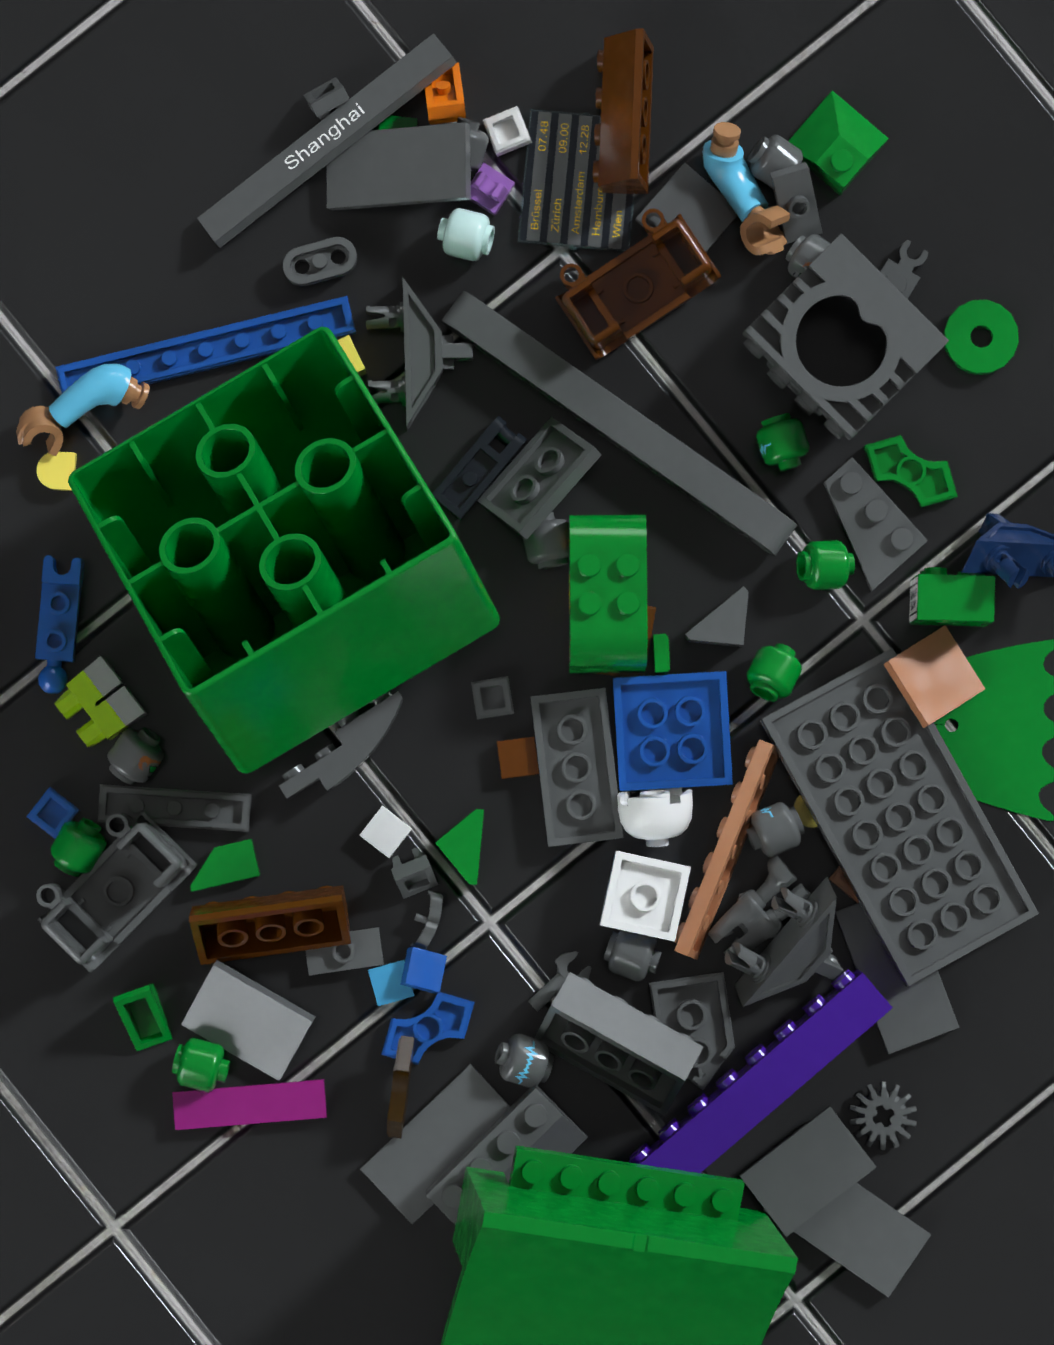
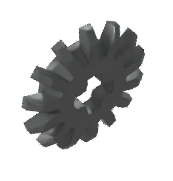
M880 1081V1091L875 1092L872 1084L866 1085L870 1095L864 1097L858 1092L855 1097L862 1102L860 1107L850 1105L849 1108L850 1111L858 1113V1118L849 1120L850 1125L860 1124L862 1128L854 1135L858 1139L867 1134L869 1138L865 1145L871 1147L875 1139L880 1140V1150H885L886 1140L890 1139L894 1148L899 1147L896 1136L901 1134L908 1140L911 1135L904 1130L905 1126L915 1127L917 1121L907 1119V1114L917 1112L916 1106L908 1108L905 1106L911 1095L907 1093L902 1098L898 1097L897 1094L901 1086L895 1084L892 1092H888L886 1081ZM880 1105L885 1110L892 1109L894 1115L889 1118L891 1124L886 1127L881 1122L874 1123L872 1118L877 1115L876 1107Z

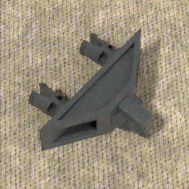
M402 277L403 302H400V306H366L367 315L383 317L367 320L366 327L367 330L400 328L401 332H404L405 376L402 377V380L393 381L368 380V388L386 391L372 395L376 403H402L403 406H406V427L408 431L443 376V371L454 370V362L473 361V344L454 343L453 335H442L440 328Z
M828 877L821 882L807 900L791 892L786 887L780 888L784 899L773 896L772 908L789 916L791 919L760 955L738 942L733 943L737 954L730 951L726 952L725 963L744 972L734 985L742 1007L807 982L814 973H818L831 980H835L842 973L843 968H841L838 962L839 959L831 954L833 952L831 942L837 896Z

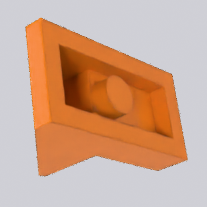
M459 62L425 88L428 120L432 125L457 122L458 117L466 118Z

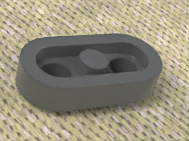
M333 237L300 246L286 254L283 260V271L286 278L296 286H309L349 274L354 269L357 263L356 249L348 239L343 237ZM336 252H342L346 258L343 263L335 264L331 260L332 255ZM300 262H306L309 264V270L305 274H299L295 270L296 265Z

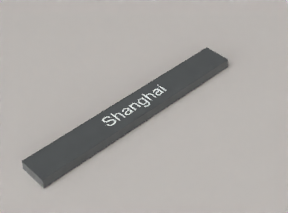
M433 33L197 219L213 241L221 248L457 62Z

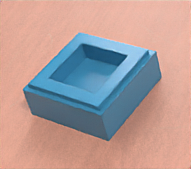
M405 959L368 969L378 1006L415 996L413 988L400 985Z

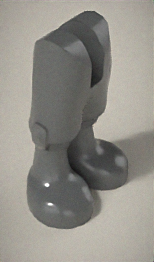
M778 855L771 857L767 862L769 874L765 882L756 891L748 890L740 893L737 898L738 901L709 930L707 934L715 944L722 938L732 934V930L739 926L744 935L740 938L737 937L733 943L738 942L752 951L767 939L775 938L783 927L782 921L789 916L773 908L767 911L763 909L773 896L781 892L780 888L789 887L797 878ZM799 883L791 890V892L805 900L811 895L802 883ZM733 943L723 952L724 954L727 951L737 954Z

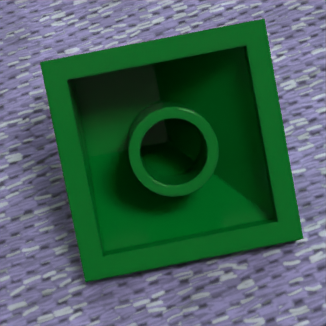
M831 91L788 142L802 151V163L806 162L809 170L840 196L889 138L834 91Z

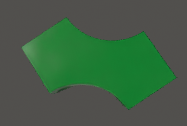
M901 435L864 445L873 480L875 482L889 481L904 486L915 496L920 508L958 497L948 461L933 462L916 456L908 449Z

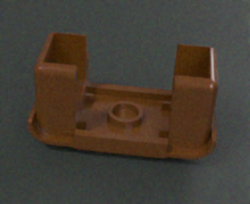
M647 210L642 216V224L648 236L587 277L581 268L573 263L566 264L561 269L560 278L568 291L554 298L596 360L606 356L721 278V274L681 214H678L675 219L667 223L660 210ZM655 216L661 220L657 227H649L647 225V221L651 217ZM570 271L579 273L578 279L574 282L566 281V275Z

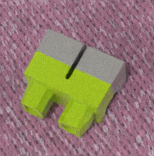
M102 656L98 657L66 684L68 690L54 703L66 719H70L83 708L88 713L91 720L76 731L87 747L102 742L105 738L109 740L114 739L120 732L148 715L128 687L124 686L125 683L112 666Z

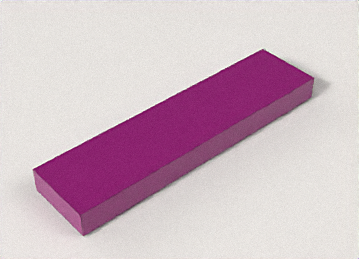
M324 1079L214 1088L210 1092L200 1090L172 1092L175 1130L327 1118Z

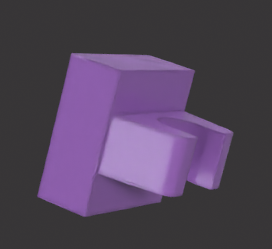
M483 162L481 168L471 181L470 201L495 216L515 186V182Z

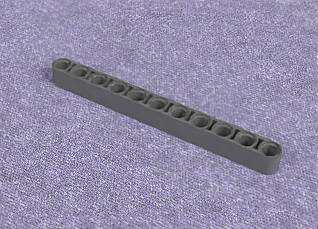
M462 291L442 318V324L466 342L472 343L473 347L767 553L776 556L797 527V524L788 516L468 292Z

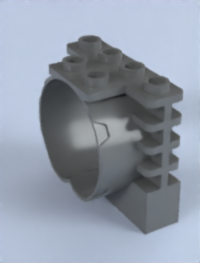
M842 233L742 333L746 338L743 342L745 347L758 359L764 356L768 360L766 365L770 368V371L767 375L781 389L788 386L797 395L794 402L809 416L813 412L818 417L823 415L827 419L824 423L826 428L838 439L845 436L848 440L852 439L949 342ZM844 296L852 299L858 307L860 318L866 323L879 326L886 336V351L880 366L868 379L855 385L832 386L817 380L805 369L797 353L796 334L802 317L814 304L829 297Z

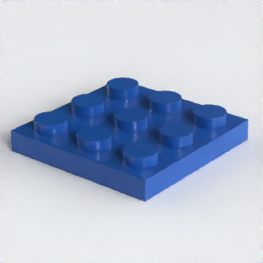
M726 671L612 677L619 791L733 785Z

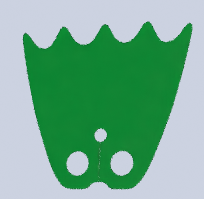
M1054 639L1006 647L966 657L985 690L934 722V724H937L935 725L977 801L1022 815L1054 821V815L1041 804L1039 799L1041 788L1054 782V768L1045 761L1042 755L1044 744L1054 738V722L1044 712V703L1054 694V676L1045 671L1043 665L1045 657L1054 650ZM948 719H955L958 722L956 731H947L945 723Z

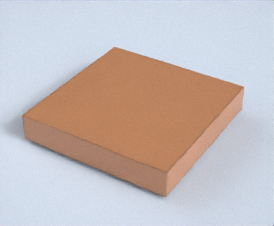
M946 625L883 664L923 728L985 690V687Z

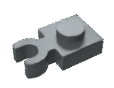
M906 240L899 249V263L897 264L888 258L881 270V273L907 299L921 278L912 273V270L921 267L928 257V251L924 250L918 259H910L907 255V249L911 244L909 240Z

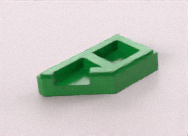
M252 839L214 847L190 886L191 892L260 876Z

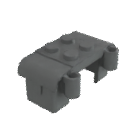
M144 811L136 821L126 813H116L108 817L106 820V830L112 836H116L117 839L101 854L92 871L82 874L66 891L57 883L42 885L37 890L36 898L38 903L49 908L37 919L41 923L42 929L76 963L82 964L89 972H93L197 866V863ZM117 818H121L124 821V829L121 832L116 830L114 826ZM48 888L52 889L55 893V899L52 902L45 895Z

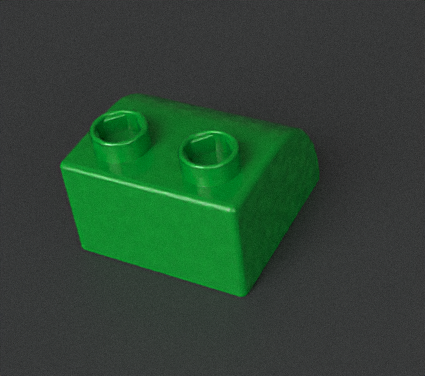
M319 327L74 470L68 478L71 490L179 687L236 769L241 773L248 774L257 770L474 642L499 625V614L455 529L333 332L327 327Z

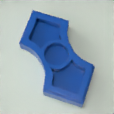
M440 992L437 993L432 1005L422 1014L408 1019L391 1018L381 1055L395 1059L399 1038L401 1036L414 1037L412 1064L418 1065L423 1053L435 1042L445 1038H465L475 1002Z

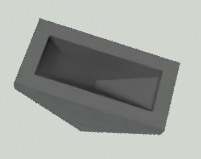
M744 586L689 630L684 635L685 639L692 643L742 647L744 645L748 590Z

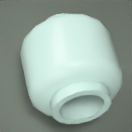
M456 208L448 219H441L437 239L443 241V249L447 255L469 261H478L483 254L488 255L491 250L495 226L490 225L489 218L485 214Z

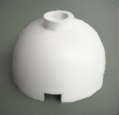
M682 788L640 790V796L630 797V791L618 793V812L621 824L625 831L634 838L646 840L647 847L668 846L669 838L681 835L688 828L692 819L693 799L691 789L682 793Z

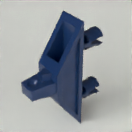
M987 513L979 529L981 537L976 541L961 572L998 574L1010 589L1012 585L1017 589L1021 588L1026 584L1029 576L1054 577V534L1028 524L1011 523L999 514Z

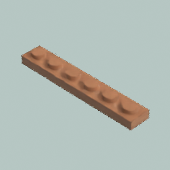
M759 739L757 746H753L747 754L745 760L747 771L743 781H739L733 789L731 795L733 806L729 816H725L719 824L717 830L718 843L714 852H710L704 861L703 873L705 875L700 887H696L690 896L688 906L691 910L687 920L678 927L675 939L677 945L674 950L678 953L696 960L699 958L708 935L707 933L711 928L746 841V829L751 828V815L758 811L778 761L779 755L776 747L771 743Z

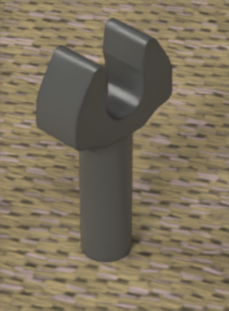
M577 951L561 954L555 960L557 964L556 975L528 1000L537 1012L558 994L569 975L567 966L578 955ZM591 966L585 967L576 976L589 979Z

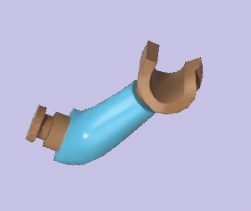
M717 123L713 129L714 136L712 140L706 142L703 147L702 153L705 170L743 222L740 225V235L745 247L755 255H773L783 251V246L787 243V240L778 225L788 222L790 213L779 206L768 207V202L743 157L744 151L738 141L741 129L733 123Z
M102 364L92 368L69 386L49 407H31L21 415L16 430L18 444H23V447L30 445L35 435L42 432L50 433L46 440L48 453L57 456L63 443L62 426L65 428L69 427L77 419L98 405L109 404L117 406L120 402L124 404L131 402L133 408L140 409L148 397L150 386L145 382L138 384V380L131 377V369L120 364Z

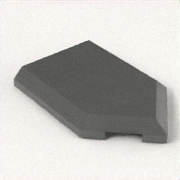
M724 972L649 983L654 1017L676 1032L690 1036L694 1042L703 1046L687 1079L704 1090L722 1063L735 1048Z

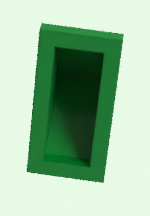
M475 809L435 842L470 885H477L484 809Z
M154 983L113 997L115 1007L136 1051L172 1039V1034Z

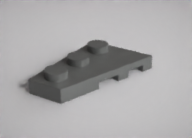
M853 457L823 483L839 521L843 525L851 543L857 561H859L866 577L870 591H873L928 541Z

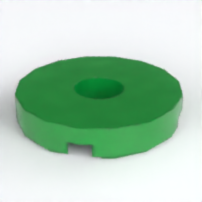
M987 299L972 300L959 306L948 318L943 331V335L949 340L944 346L947 355L960 370L974 375L991 374L1003 368L1014 356L1019 343L1018 326L1012 314L1001 304ZM981 327L988 330L991 335L990 344L986 347L974 345L971 341L973 329Z

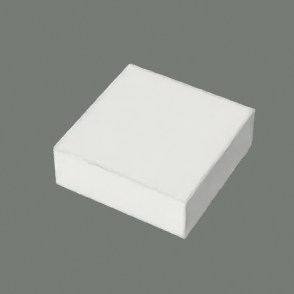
M518 106L483 120L497 157L532 143Z
M382 805L359 836L390 858L412 828Z

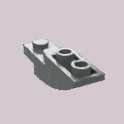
M389 691L370 702L372 708L361 715L358 711H355L338 721L341 728L335 731V734L342 745L336 749L332 743L314 755L317 761L304 769L302 764H299L283 774L282 777L285 782L279 785L285 797L287 799L294 797L318 780L322 782L325 789L329 792L354 773L376 750L393 724L403 702V697L399 691L393 695Z

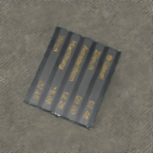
M530 109L528 133L532 143L527 145L518 243L568 247L571 250L589 249L620 253L630 248L635 194L603 193L598 187V183L593 182L594 160H599L600 146H595L594 127L596 123H601V116L590 115L588 112L578 114Z

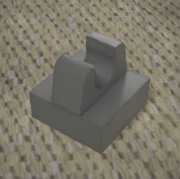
M336 77L303 95L310 109L321 121L329 115L332 109L338 108L350 100L343 85Z
M419 848L412 849L414 860L402 864L398 855L392 859L393 868L391 871L403 899L439 885L427 856L423 855Z

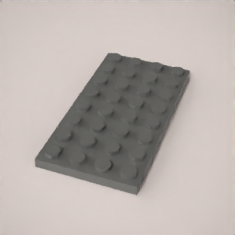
M893 648L762 718L760 722L772 744L775 745L780 759L903 983L908 987L1038 915L1039 912L934 722L925 728L922 727L883 665L897 656Z

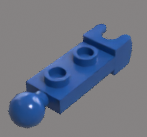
M46 555L43 560V583L35 659L47 660V666L39 673L38 684L48 694H58L66 687L68 676L62 668V662H75L81 587H83L85 566L84 560L81 558H74L69 572L64 575L58 574L56 568L57 561L52 556Z

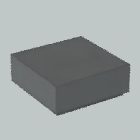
M508 676L471 682L477 720L514 714Z

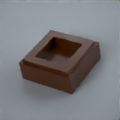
M534 737L497 741L502 779L539 774Z

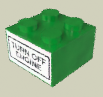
M926 567L923 571H920V574H917L910 580L909 625L985 627L994 622L995 576L958 572V575H947V568Z

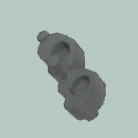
M428 890V894H430L428 917L416 913L414 919L424 923L425 926L417 941L410 945L411 947L424 950L427 949L437 930L443 903V895Z

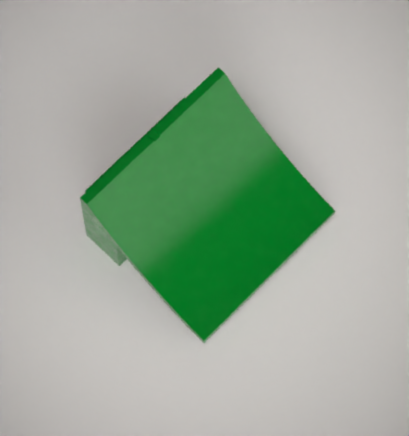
M515 1145L509 1183L504 1172L466 1167L453 1236V1243L462 1265V1271L449 1311L441 1345H762L781 1298L795 1275L798 1257L765 1211L740 1208L745 1184L741 1179Z

